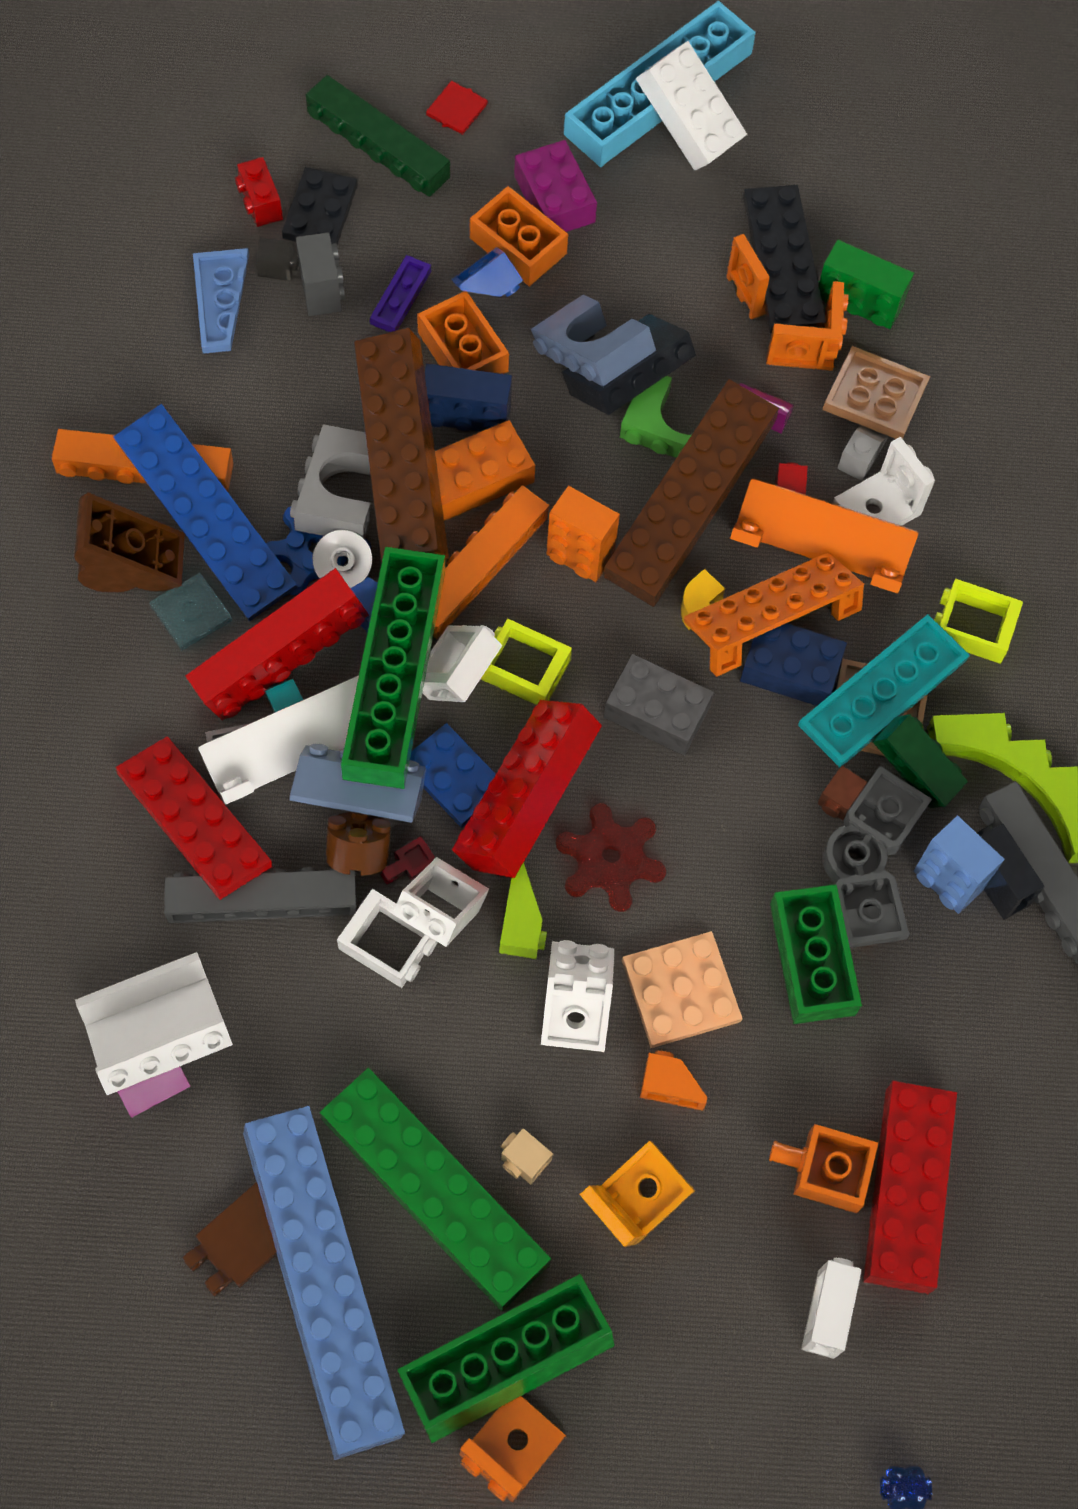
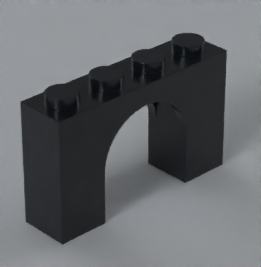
M647 314L638 322L649 327L656 351L605 386H601L592 380L589 381L581 374L572 372L569 368L562 371L570 395L610 415L696 356L689 332L651 314Z

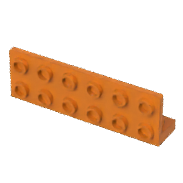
M752 478L730 539L757 548L760 542L812 559L825 553H830L849 571L872 578L870 585L898 594L918 537V531Z
M825 553L690 613L684 617V623L710 647V671L718 677L741 666L742 643L830 603H832L831 615L837 621L861 611L864 583L830 553Z

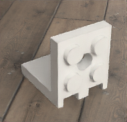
M899 437L890 443L881 471L834 497L832 504L902 526L922 514L935 479L931 470L923 466L916 457L914 449ZM875 504L880 508L881 512L876 514L870 513L866 509V505Z
M569 940L552 941L541 1045L605 1051L613 988L614 948H608L603 944L581 945ZM572 1012H579L584 1015L585 1019L576 1023L570 1021L567 1016Z

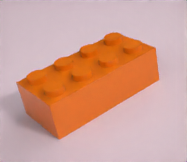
M510 420L435 451L444 521L509 494L511 491H516L522 485L524 487L530 485L535 481V463Z

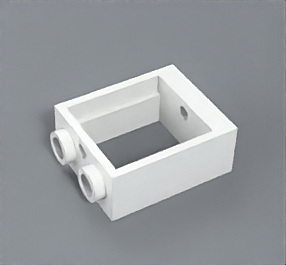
M448 625L430 652L423 694L429 700L466 702L503 646L494 637L495 633L484 625Z
M436 857L402 890L393 915L447 947L480 911L489 888ZM429 890L461 909L462 912L454 919L420 897Z
M372 889L338 937V948L402 988L406 981L412 982L421 968L418 965L424 955L430 956L438 942L393 915L397 903ZM379 911L422 937L399 972L356 946Z
M835 1257L833 1261L828 1260L818 1270L801 1350L833 1359L845 1351L862 1270L853 1267L854 1262Z

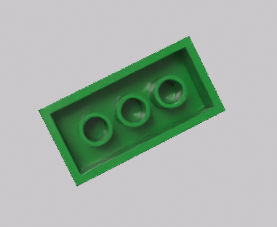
M837 884L775 892L770 908L793 1024L856 1016L862 1003Z

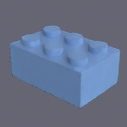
M957 815L931 840L913 872L917 874V879L923 886L931 888L939 895V899L945 907L951 910L954 909L959 914L985 889L1005 859Z

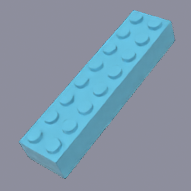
M717 1L565 113L564 135L599 167H602L662 122V119L635 78L671 51L689 41L715 82L752 54L756 32L720 1Z

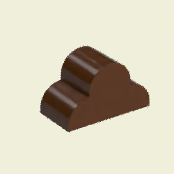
M87 492L80 497L78 503L74 554L75 560L79 563L78 580L85 587L100 592H125L135 587L149 591L176 589L182 586L185 534Z

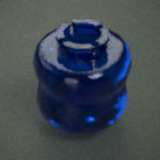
M890 1466L887 1469L886 1477L881 1476L880 1478L881 1499H887L890 1509H924L926 1500L932 1499L931 1478L925 1477L923 1469L919 1466H909L906 1468Z

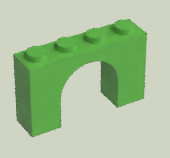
M665 376L631 400L621 424L620 438L625 439L630 444H639L650 448L658 454H667L677 458L691 435L676 432L662 418L661 412L669 396L672 377Z

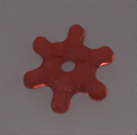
M598 803L590 810L592 829L588 834L576 835L571 832H562L556 838L555 845L558 851L573 856L578 862L577 872L566 880L565 890L572 897H581L589 889L600 887L608 893L610 906L615 911L624 912L632 905V896L629 888L633 881L645 879L652 883H658L666 876L664 864L648 858L643 851L644 843L655 835L656 825L651 819L644 817L638 819L630 827H621L613 821L611 808L606 804ZM613 849L618 851L619 860L613 863L607 862L602 855L604 850Z

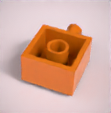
M814 1124L808 1133L806 1145L802 1149L774 1140L769 1161L797 1168L799 1173L793 1195L858 1213L864 1206L878 1142Z

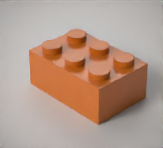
M509 186L470 218V239L487 253L495 247L505 252L522 277L523 282L529 287L567 254L568 233Z
M467 291L417 314L418 334L439 365L499 374L509 372V352Z
M568 485L549 513L546 554L559 565L564 564L573 569L578 576L597 582L604 572L605 565L615 551L620 514Z

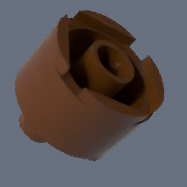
M346 812L329 817L326 845L327 864L335 871L350 875V870L361 871V876L376 874L385 869L389 857L390 821L382 817L356 812Z

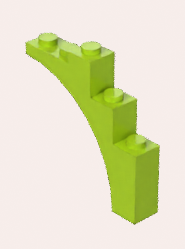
M1005 713L933 716L927 731L929 737L941 745L942 752L946 756H955L979 762L1000 771L1013 781H1016L1039 803L1052 821L1061 840L1067 862L1078 863V766L1051 767L1052 755L1050 750H1046L1045 739L1011 741V725L1006 724Z

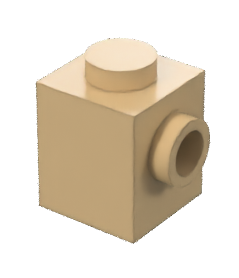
M524 1128L517 1135L512 1132L501 1145V1148L504 1150L501 1155V1160L505 1162L502 1165L503 1168L516 1179L521 1176L530 1185L553 1158V1153Z

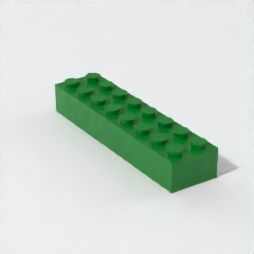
M385 547L341 761L342 780L400 789L405 788L445 576V555Z
M369 1067L320 1111L324 1124L501 1312L550 1265L551 1258Z

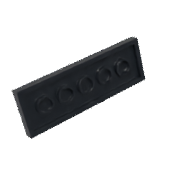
M798 185L744 189L743 198L753 250L770 277L764 300L769 332L772 333L774 324L825 328L826 318Z

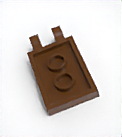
M257 1182L195 1236L201 1244L193 1248L182 1258L193 1272L207 1259L215 1266L218 1272L204 1283L207 1289L216 1297L232 1281L240 1288L277 1255Z

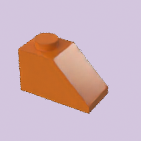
M656 1051L655 1054L649 1053L640 1098L703 1111L707 1102V1096L683 1061L674 1058V1054L667 1051Z

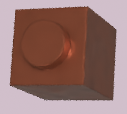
M841 766L822 792L818 805L821 806L827 815L844 820L848 810L865 788L867 781Z

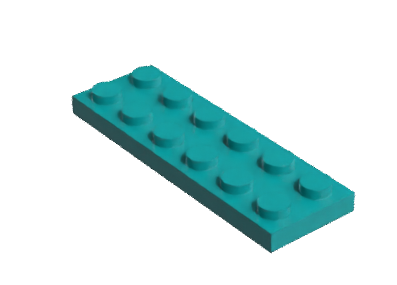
M927 614L799 721L798 726L840 768L873 741L895 717L905 714L964 664L970 654Z

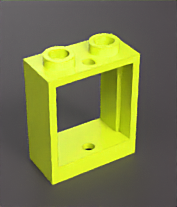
M955 579L951 589L945 587L940 600V604L944 605L942 613L937 612L934 621L967 653L1001 664L1008 651L1023 601ZM955 601L1003 617L995 643L947 627Z
M507 618L504 626H498L494 632V637L503 646L481 677V680L535 705L540 700L549 701L571 661L572 648ZM509 637L553 657L539 685L494 666Z

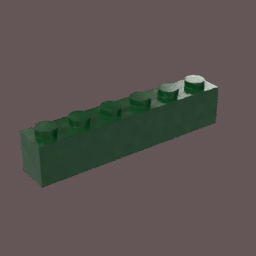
M326 75L306 93L307 112L313 119L320 120L333 133L340 134L353 147L360 148L367 153L374 162L381 163L394 176L401 177L407 181L414 190L422 192L430 198L450 178V160L330 76Z

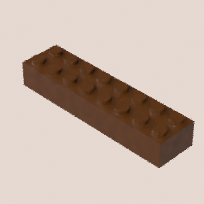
M410 328L354 341L381 562L385 547L445 555V560L449 559L421 341Z
M729 379L604 567V578L655 607L775 424L779 407Z

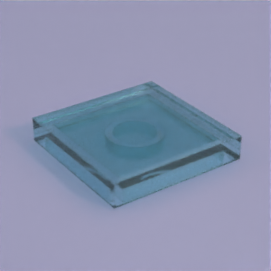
M201 573L184 581L182 586L172 588L149 602L150 607L181 651L232 621L231 615Z

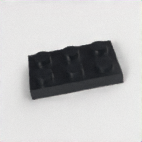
M305 167L282 230V238L296 242V237L329 232L331 244H338L358 186L357 178Z

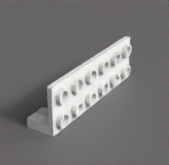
M359 675L199 746L198 750L224 804L231 803L253 793L254 789L296 771L300 754L306 745L323 744L328 749L336 751L344 749Z

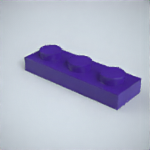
M406 255L370 317V325L387 332L397 331L432 271L431 264Z

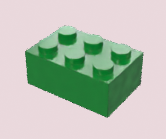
M837 240L822 269L819 281L821 299L825 303L828 302L833 281L844 282V294L849 296L847 311L850 314L870 320L875 325L891 330L904 306L914 273Z

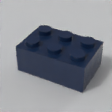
M426 364L425 379L432 427L444 426L456 428L460 431L473 430L482 432L509 420L512 375Z
M786 623L753 638L740 682L818 706L831 695L847 642Z

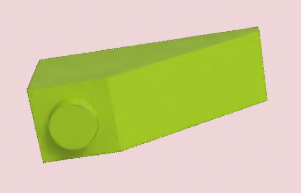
M523 863L516 877L511 878L499 953L536 959L538 949L544 950L547 931H541L543 920Z

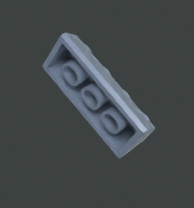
M323 744L305 746L299 757L290 793V801L413 822L422 801L426 774L425 766H419V763L410 760L404 789L342 780L341 770L344 749L341 751L331 750Z

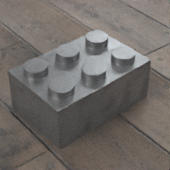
M632 654L606 702L604 718L685 756L711 706L714 692Z

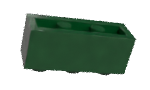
M911 714L895 717L872 741L909 785L932 799L928 805L929 808L945 807L968 782L961 774L960 767L948 759L942 752L941 745L929 737L923 730L922 723L916 717L911 716Z

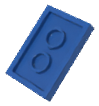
M447 723L411 751L410 760L419 763V766L426 767L424 789L461 828L464 827L496 774Z

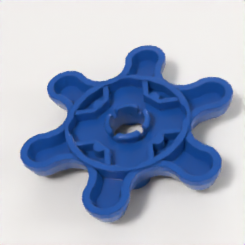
M288 507L283 514V521L290 529V533L284 540L269 541L266 544L280 562H285L291 567L290 576L298 588L289 594L298 595L307 588L309 582L314 579H320L313 566V552H310L308 549L312 542L318 543L324 536L296 531L294 518L290 517L291 507ZM365 538V541L367 542L371 550V543L367 538ZM345 556L339 557L337 559L338 565L344 566L348 558Z

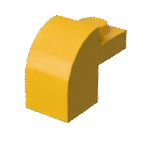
M705 569L693 578L685 588L681 605L683 623L686 615L723 599L725 588Z

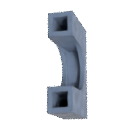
M581 295L531 328L535 339L533 345L539 354H544L553 359L554 362L568 367L572 372H577L587 380H592L601 386H605L656 351L649 327L634 319H630L600 339L583 342L607 326L600 303L585 295Z

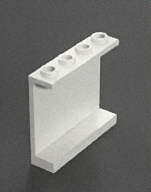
M197 952L75 1000L85 1024L96 1060V1073L106 1095L233 1045Z

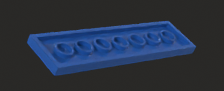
M162 404L113 436L249 622L298 588L295 581Z

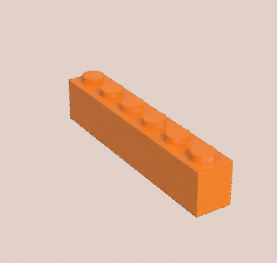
M58 429L51 458L56 473L66 477L84 476L99 481L110 479L118 480L125 484L133 482L147 484L113 437L115 435ZM192 444L228 492L234 464L231 448Z
M523 485L516 492L511 491L504 499L498 512H491L484 522L485 526L479 532L474 531L469 536L461 552H454L449 558L448 566L445 568L433 634L436 639L443 634L447 626L454 622L547 520L550 505Z

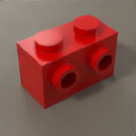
M260 157L237 164L239 176L235 177L236 186L239 193H244L245 209L247 214H252L256 226L260 227L283 220L281 200L264 158Z

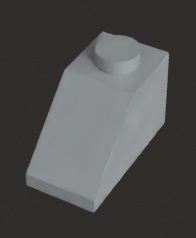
M861 425L855 430L843 450L837 469L863 481L886 443L888 436Z

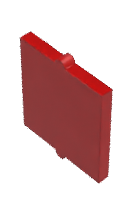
M451 81L428 108L426 115L441 123L442 127L447 126L463 135L487 106L488 100L472 92L471 88L466 89Z

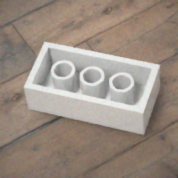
M689 41L671 51L635 78L694 171L711 163L747 135Z

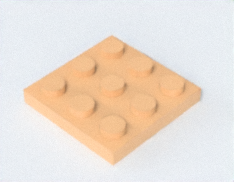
M712 931L622 957V963L651 1048L742 1021L743 1018Z

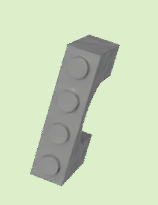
M323 424L320 435L314 436L312 443V452L314 453L312 457H307L305 464L306 477L305 479L300 478L297 491L299 498L298 501L293 500L290 517L294 518L296 531L325 536L333 531L348 530L357 533L365 540L370 524V502L336 496L327 491L322 484L330 476L340 472H357L371 475L366 433Z

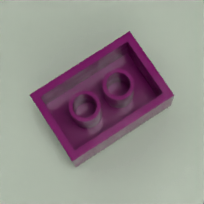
M566 140L515 155L514 176L526 201L565 232L595 223L597 201Z

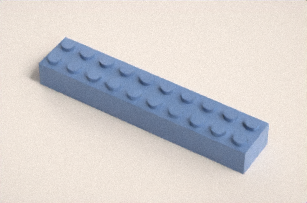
M306 1106L245 1123L244 1139L334 1460L401 1439L405 1431L310 1107Z

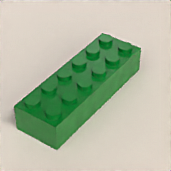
M581 1274L412 1361L397 1369L420 1421L431 1443L614 1347L613 1333Z

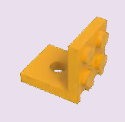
M649 1140L602 1185H589L580 1196L621 1244L626 1247L636 1245L642 1241L695 1190L659 1148ZM646 1178L653 1179L657 1184V1192L651 1198L643 1196L640 1192V1183Z

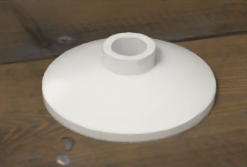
M337 530L326 534L317 543L313 552V566L320 579L336 568L348 586L352 588L368 576L372 567V553L367 542L357 533L348 530ZM345 556L349 561L346 566H340L337 563V559Z

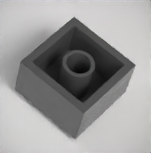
M329 232L296 237L299 269L308 316L341 312L340 300H345L342 268L339 266L337 243L331 244Z

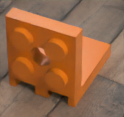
M744 234L736 236L733 239L726 278L728 281L733 280L736 284V295L741 303L744 301L750 308L749 317L752 320L766 314L764 300L770 277Z
M833 281L824 313L826 318L825 328L774 324L767 352V365L833 371L834 359L837 358L838 351H841L843 335H846L848 319L844 318V311H847L849 296L844 294V282Z
M520 1396L499 1407L473 1440L469 1438L460 1448V1456L463 1458L461 1465L476 1478L481 1473L490 1482L487 1488L502 1502L506 1497L513 1502L566 1435ZM520 1430L526 1434L528 1443L524 1449L514 1450L508 1445L507 1438L512 1431Z

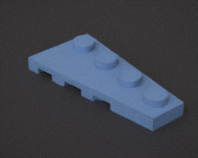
M248 248L193 253L203 354L231 351L249 259Z

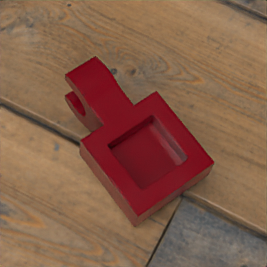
M420 836L395 851L394 856L398 861L383 869L380 876L386 885L396 881L405 873L412 880L435 859V856Z

